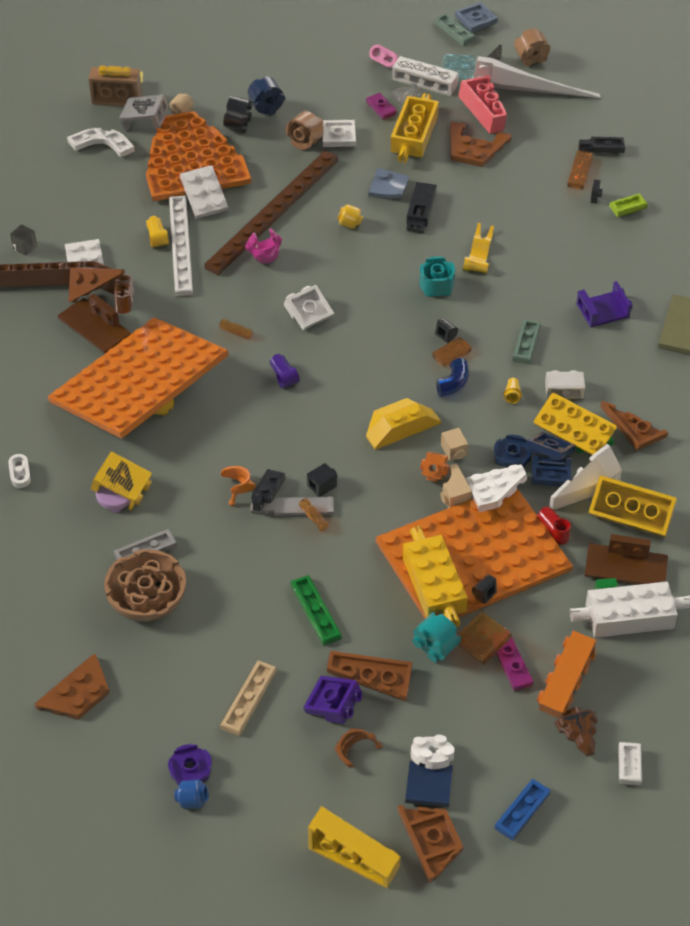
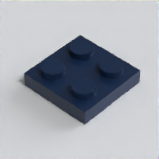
M540 432L528 439L525 447L530 448L534 453L545 454L550 459L558 461L574 452L576 444L548 433Z

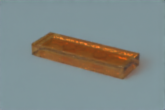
M577 150L567 187L584 190L593 153Z

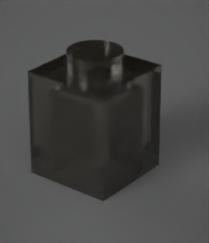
M21 224L10 233L12 247L19 253L26 256L37 247L34 230Z

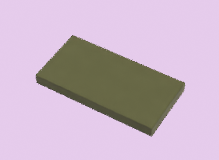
M673 294L658 348L690 355V298Z

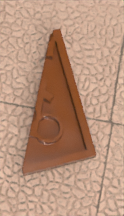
M71 268L68 302L75 303L78 298L87 296L92 291L107 285V282L112 279L116 280L125 274V270Z

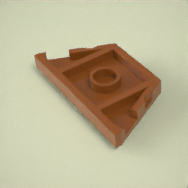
M95 653L40 698L35 703V708L39 711L42 709L51 710L53 714L66 715L72 719L79 720L109 694V688L97 655Z
M404 805L397 806L398 814L427 879L431 883L463 851L462 842L446 809H428L426 807L407 809L404 808Z

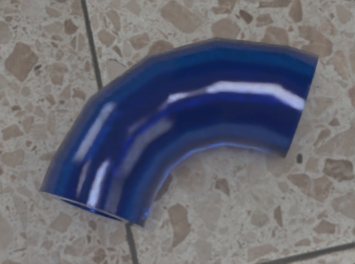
M457 358L450 363L451 374L448 377L436 380L439 397L455 394L465 386L469 378V365L466 359Z

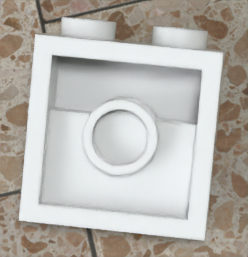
M317 285L306 286L297 294H289L284 302L288 313L292 319L295 318L302 330H306L334 315L333 310Z

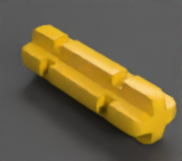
M101 65L99 66V75L106 76L108 74V76L123 75V77H129L131 75V68Z

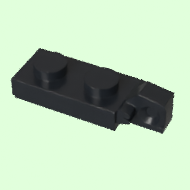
M591 136V139H579L578 151L625 153L624 138Z
M267 469L252 493L253 510L260 512L265 503L273 501L285 481V473Z

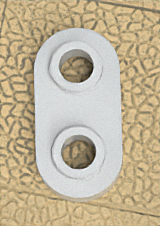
M15 454L8 461L11 482L16 488H24L31 482L28 459L23 454Z

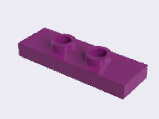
M506 633L492 637L490 640L491 645L513 691L533 686L534 681L511 634Z

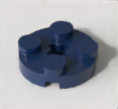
M513 434L506 435V438L502 440L501 438L498 439L494 445L496 464L507 468L511 465L521 464L525 468V465L529 463L532 457L531 449L525 447L527 440L522 436Z

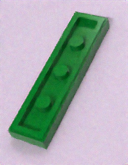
M306 575L290 581V586L322 645L325 646L341 640L342 635L310 576Z

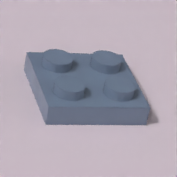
M482 2L455 11V17L471 33L496 24L498 19Z

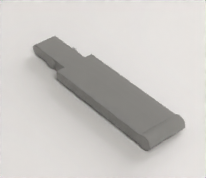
M331 496L275 498V501L265 503L260 512L252 509L253 503L251 501V513H274V516L334 515V498Z

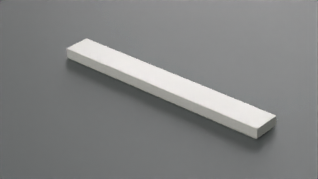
M186 196L169 197L175 296L193 295L187 202Z

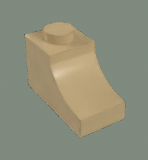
M457 464L450 465L449 481L443 484V490L440 493L442 502L446 503L448 508L472 499V490Z

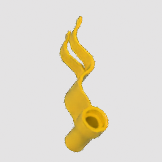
M477 223L469 257H465L463 271L470 272L471 270L487 274L489 263H486L494 226L490 227L487 237L481 239V223Z

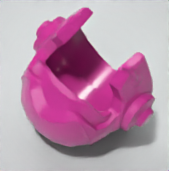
M271 228L269 229L271 237L267 240L258 242L256 234L252 233L245 245L249 254H252L255 260L261 264L274 262L280 254L282 237Z

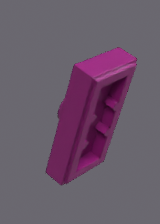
M380 92L366 98V103L382 120L397 115V110Z

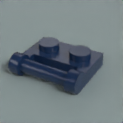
M533 455L531 484L562 486L567 480L571 481V458L556 461Z

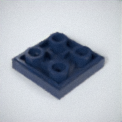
M410 761L405 803L449 808L453 765L442 769L425 768L426 764L419 762L418 765L414 761Z

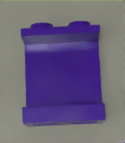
M617 281L613 283V289L610 293L590 298L584 289L579 290L577 293L576 304L590 328L630 318L633 308L632 302L627 298L624 289L620 287Z

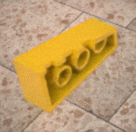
M322 806L308 826V846L310 850L388 888L400 868V856L395 851L383 846Z

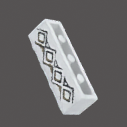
M400 56L392 67V80L451 96L458 86L459 72Z

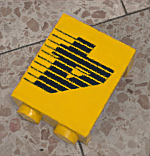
M111 451L94 477L90 489L98 492L100 487L103 486L131 501L128 509L132 511L135 504L139 506L144 497L142 495L143 491H148L150 488L152 472Z

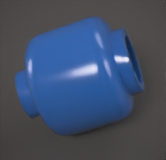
M201 780L182 781L178 789L175 790V800L179 802L183 809L202 808L209 798L208 787Z

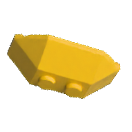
M405 398L374 410L366 438L376 450L441 424V420L432 408Z

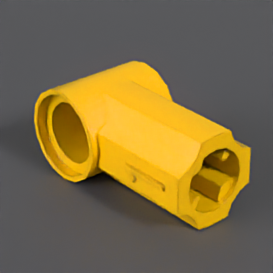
M156 216L149 217L146 221V226L149 232L151 247L169 245L166 229L163 228L161 219Z

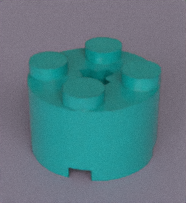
M440 256L427 258L426 262L420 265L419 286L424 295L427 297L448 296L452 293L455 282V265L453 262H448L444 257Z
M432 612L414 629L412 642L417 648H421L427 653L428 658L432 662H437L438 660H443L461 642V636L457 637L455 632L458 629L446 616L442 614L436 616L434 615L435 612Z

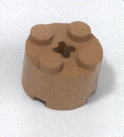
M538 29L525 30L522 32V36L520 38L517 37L514 42V48L525 66H530L537 62L544 63L548 59L550 45L543 33Z
M303 111L287 123L286 135L292 140L291 144L294 147L306 150L323 137L324 122L313 113Z

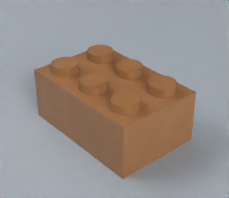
M91 67L88 80L92 104L125 106L128 98L142 97L140 69H131V75L123 77V75H99V67Z

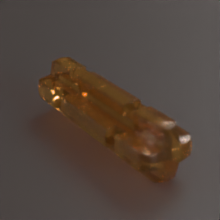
M222 319L219 323L221 329H228V332L238 336L243 335L242 337L245 339H250L253 335L252 329L247 327L244 329V326L232 321L230 322L227 319Z
M304 498L299 502L300 508L303 511L305 510L306 515L314 524H317V528L321 532L329 527V523L323 519V516L314 505H311L308 498Z

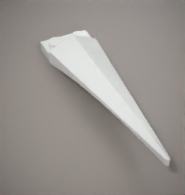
M480 56L477 58L473 78L489 75L491 78L490 82L498 89L600 98L598 93L573 88L535 76L494 58Z

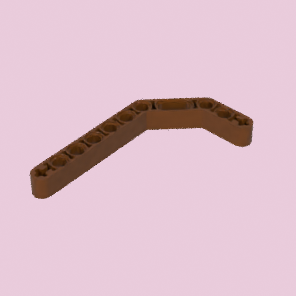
M96 261L0 264V287L69 285L71 268H113ZM123 274L118 279H112L106 283L107 285L100 288L114 294L115 310L117 313L126 314L132 311L134 293L132 276Z

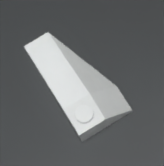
M608 444L589 458L591 462L585 468L580 467L577 470V474L572 481L567 480L551 496L550 507L553 510L593 497L600 475L621 481L622 469Z

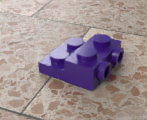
M320 676L303 709L307 714L324 716L327 722L345 724L347 719L353 717L354 706L356 702L362 700L363 693L356 680Z

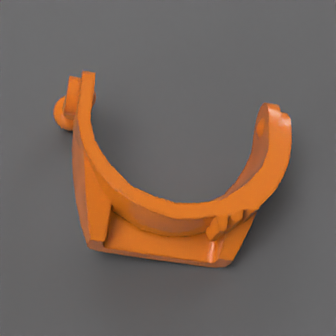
M229 466L223 468L220 473L222 477L232 478L242 483L231 488L232 498L229 501L230 506L235 505L236 494L247 493L256 488L255 483H252L250 480L251 477L247 468Z

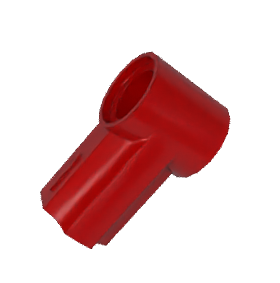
M546 506L542 508L537 514V518L552 534L557 544H566L570 539V522L560 518L551 507L548 508Z

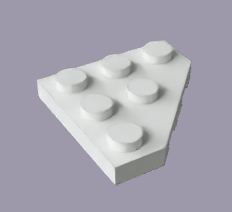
M521 464L466 477L479 512L499 508L503 504L502 500L505 497L509 498L517 490V485L519 483L523 484L527 480L526 472Z

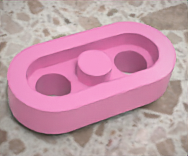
M374 45L370 49V57L386 67L392 68L398 60L396 53L381 45Z

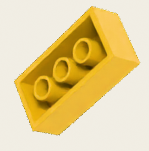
M600 475L588 513L590 516L666 538L677 498Z

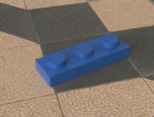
M532 778L497 821L494 829L513 841L548 798L551 790Z

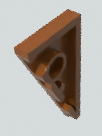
M605 401L601 402V409L636 450L667 438V430L663 429L660 431L653 428L652 423L644 421L628 411L623 413L617 410L615 405Z

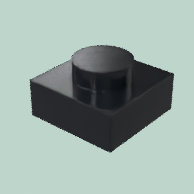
M594 179L590 203L597 204L598 197H602L603 188L600 187L601 180Z

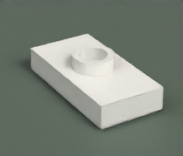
M619 742V784L641 785V744Z

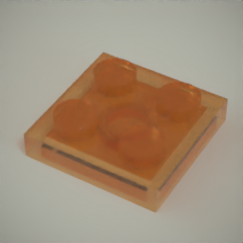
M483 611L457 635V637L461 636V642L458 646L483 665L512 638L510 631Z

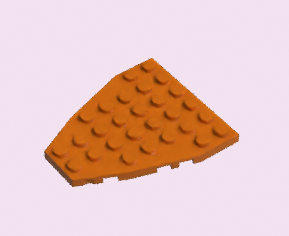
M190 111L167 115L161 127L156 129L157 133L152 139L150 160H148V170L146 171V180L153 201L169 199V197L186 196L180 174L211 165L221 189L251 184V177L244 157L241 154L238 155L235 152V148L227 143V139L214 126H208L206 120L199 117L196 112Z

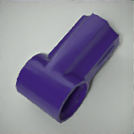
M280 354L273 355L272 359H270V366L276 374L279 386L285 388L299 383L300 378L296 368L290 366L285 356Z

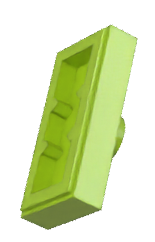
M639 193L610 202L609 207L617 217L646 209L648 203Z

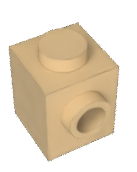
M460 428L441 433V447L448 456L449 461L462 459L467 456L468 443Z

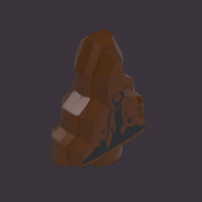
M579 707L568 709L563 717L555 721V726L559 733H564L568 740L575 742L578 750L585 756L594 755L596 742L593 736L596 734L595 725L598 722L596 713L592 710L581 711Z

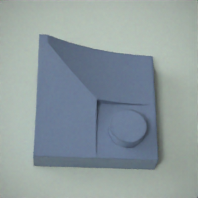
M377 168L368 196L381 199L402 198L409 181V176Z

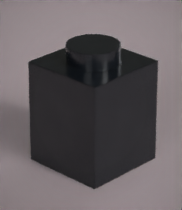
M324 463L307 473V486L317 497H321L337 487V472Z

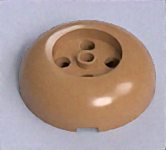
M138 550L125 558L122 556L109 568L104 581L105 593L110 605L120 615L135 621H153L170 614L180 604L186 590V576L179 562L171 555L158 550ZM159 582L161 586L156 587L155 584Z

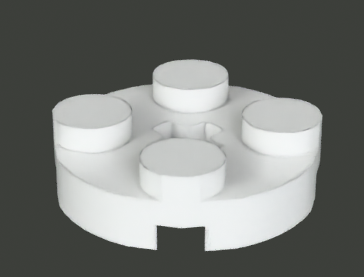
M444 735L416 737L413 739L411 746V759L418 765L419 762L426 764L425 768L442 769L449 766L451 760L453 761L454 747L447 741Z

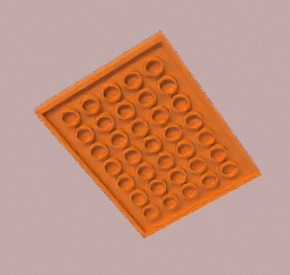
M154 317L103 356L96 359L91 365L84 368L76 376L69 379L60 388L56 389L48 396L50 403L122 439L229 356L228 350Z
M518 488L509 498L505 497L502 500L503 504L499 508L479 512L474 499H470L376 537L377 545L424 618L426 616L403 561V544L414 541L410 534V530L413 527L418 532L417 526H421L425 538L442 535L468 597L467 611L457 614L458 618L572 571L573 565L546 527L537 518L536 513ZM486 575H491L496 578L497 593L483 604L474 597L472 588Z

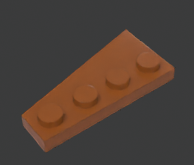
M330 651L327 673L343 679L356 680L362 686L407 701L413 662Z

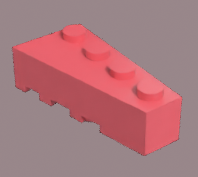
M490 76L461 81L459 98L489 134L504 131L507 113L502 102H499L498 93L494 91L495 87L490 82Z

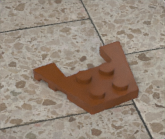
M451 121V160L483 167L495 156L498 150L501 151L506 143L511 142L512 135L497 132L494 141L489 142L484 139L463 136L465 124Z

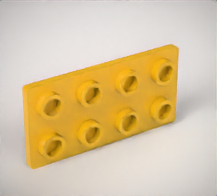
M556 393L550 395L533 421L538 427L563 440L576 444V447L591 455L603 448L617 429L615 424Z

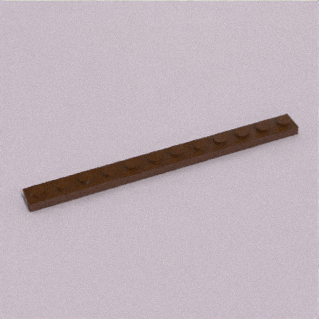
M326 150L323 151L204 264L205 269L219 276L246 250V242L252 233H255L258 239L338 162V156Z

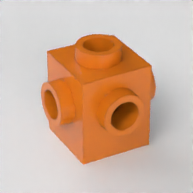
M431 451L427 452L426 458L422 459L420 470H423L422 475L427 476V480L438 482V479H443L449 471V465L447 464L448 456Z

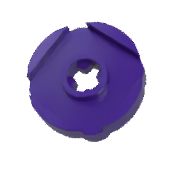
M186 744L180 746L174 751L171 759L169 758L168 760L169 774L178 786L182 781L201 780L205 782L210 778L212 770L211 756L207 750L198 748V745ZM188 762L196 764L193 768H186Z

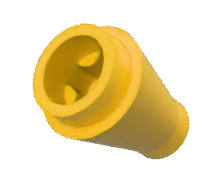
M516 378L508 380L503 394L504 399L510 404H516L522 398L519 381Z

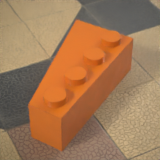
M574 630L570 637L566 636L562 646L564 648L562 655H557L554 662L556 666L554 672H549L545 682L547 684L545 691L541 690L537 698L540 711L559 719L569 709L575 695L573 691H577L580 688L583 679L582 673L587 674L591 660H594L596 657V639Z

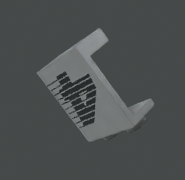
M164 94L128 98L119 118L124 130H129L133 120L150 118L154 129L160 128L169 109Z

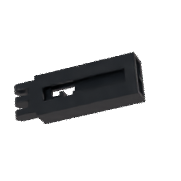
M416 182L407 213V231H410L412 226L414 227L413 232H417L418 228H420V233H424L425 226H428L436 197V184ZM425 207L424 214L420 215L422 212L421 208Z

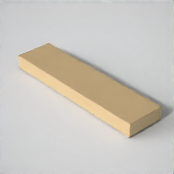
M257 660L220 724V729L240 737L277 672L276 667Z

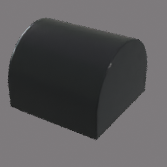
M445 318L437 320L435 335L446 343L455 339L458 334V328Z
M486 575L472 588V593L478 601L485 604L497 593L496 578Z

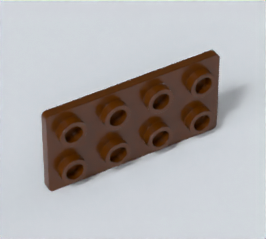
M93 293L88 297L89 301L85 298L80 299L58 314V319L105 354L131 335V332L119 324L116 310Z
M611 534L609 546L589 543L584 576L596 579L616 578L617 582L635 585L666 582L668 555L649 552L651 543L649 539Z

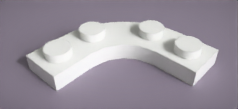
M92 128L67 137L68 143L75 151L93 144H105L110 146L119 157L135 152L132 143L122 133L112 129L111 131H104L102 128Z

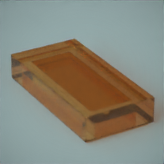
M458 337L432 352V357L442 367H445L471 352L472 347L464 339Z

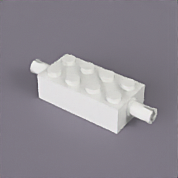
M668 582L588 590L586 607L571 608L570 618L572 622L589 619L594 638L675 629L678 616L676 609L690 608V595L674 598Z

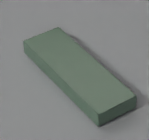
M447 13L434 19V23L462 46L475 41V35Z
M523 319L512 361L524 364L531 363L541 322Z

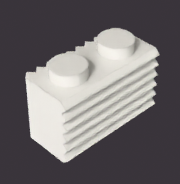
M557 370L546 372V398L548 399L552 393H556L565 399H583L585 392L584 372H577L575 370L569 372H559Z

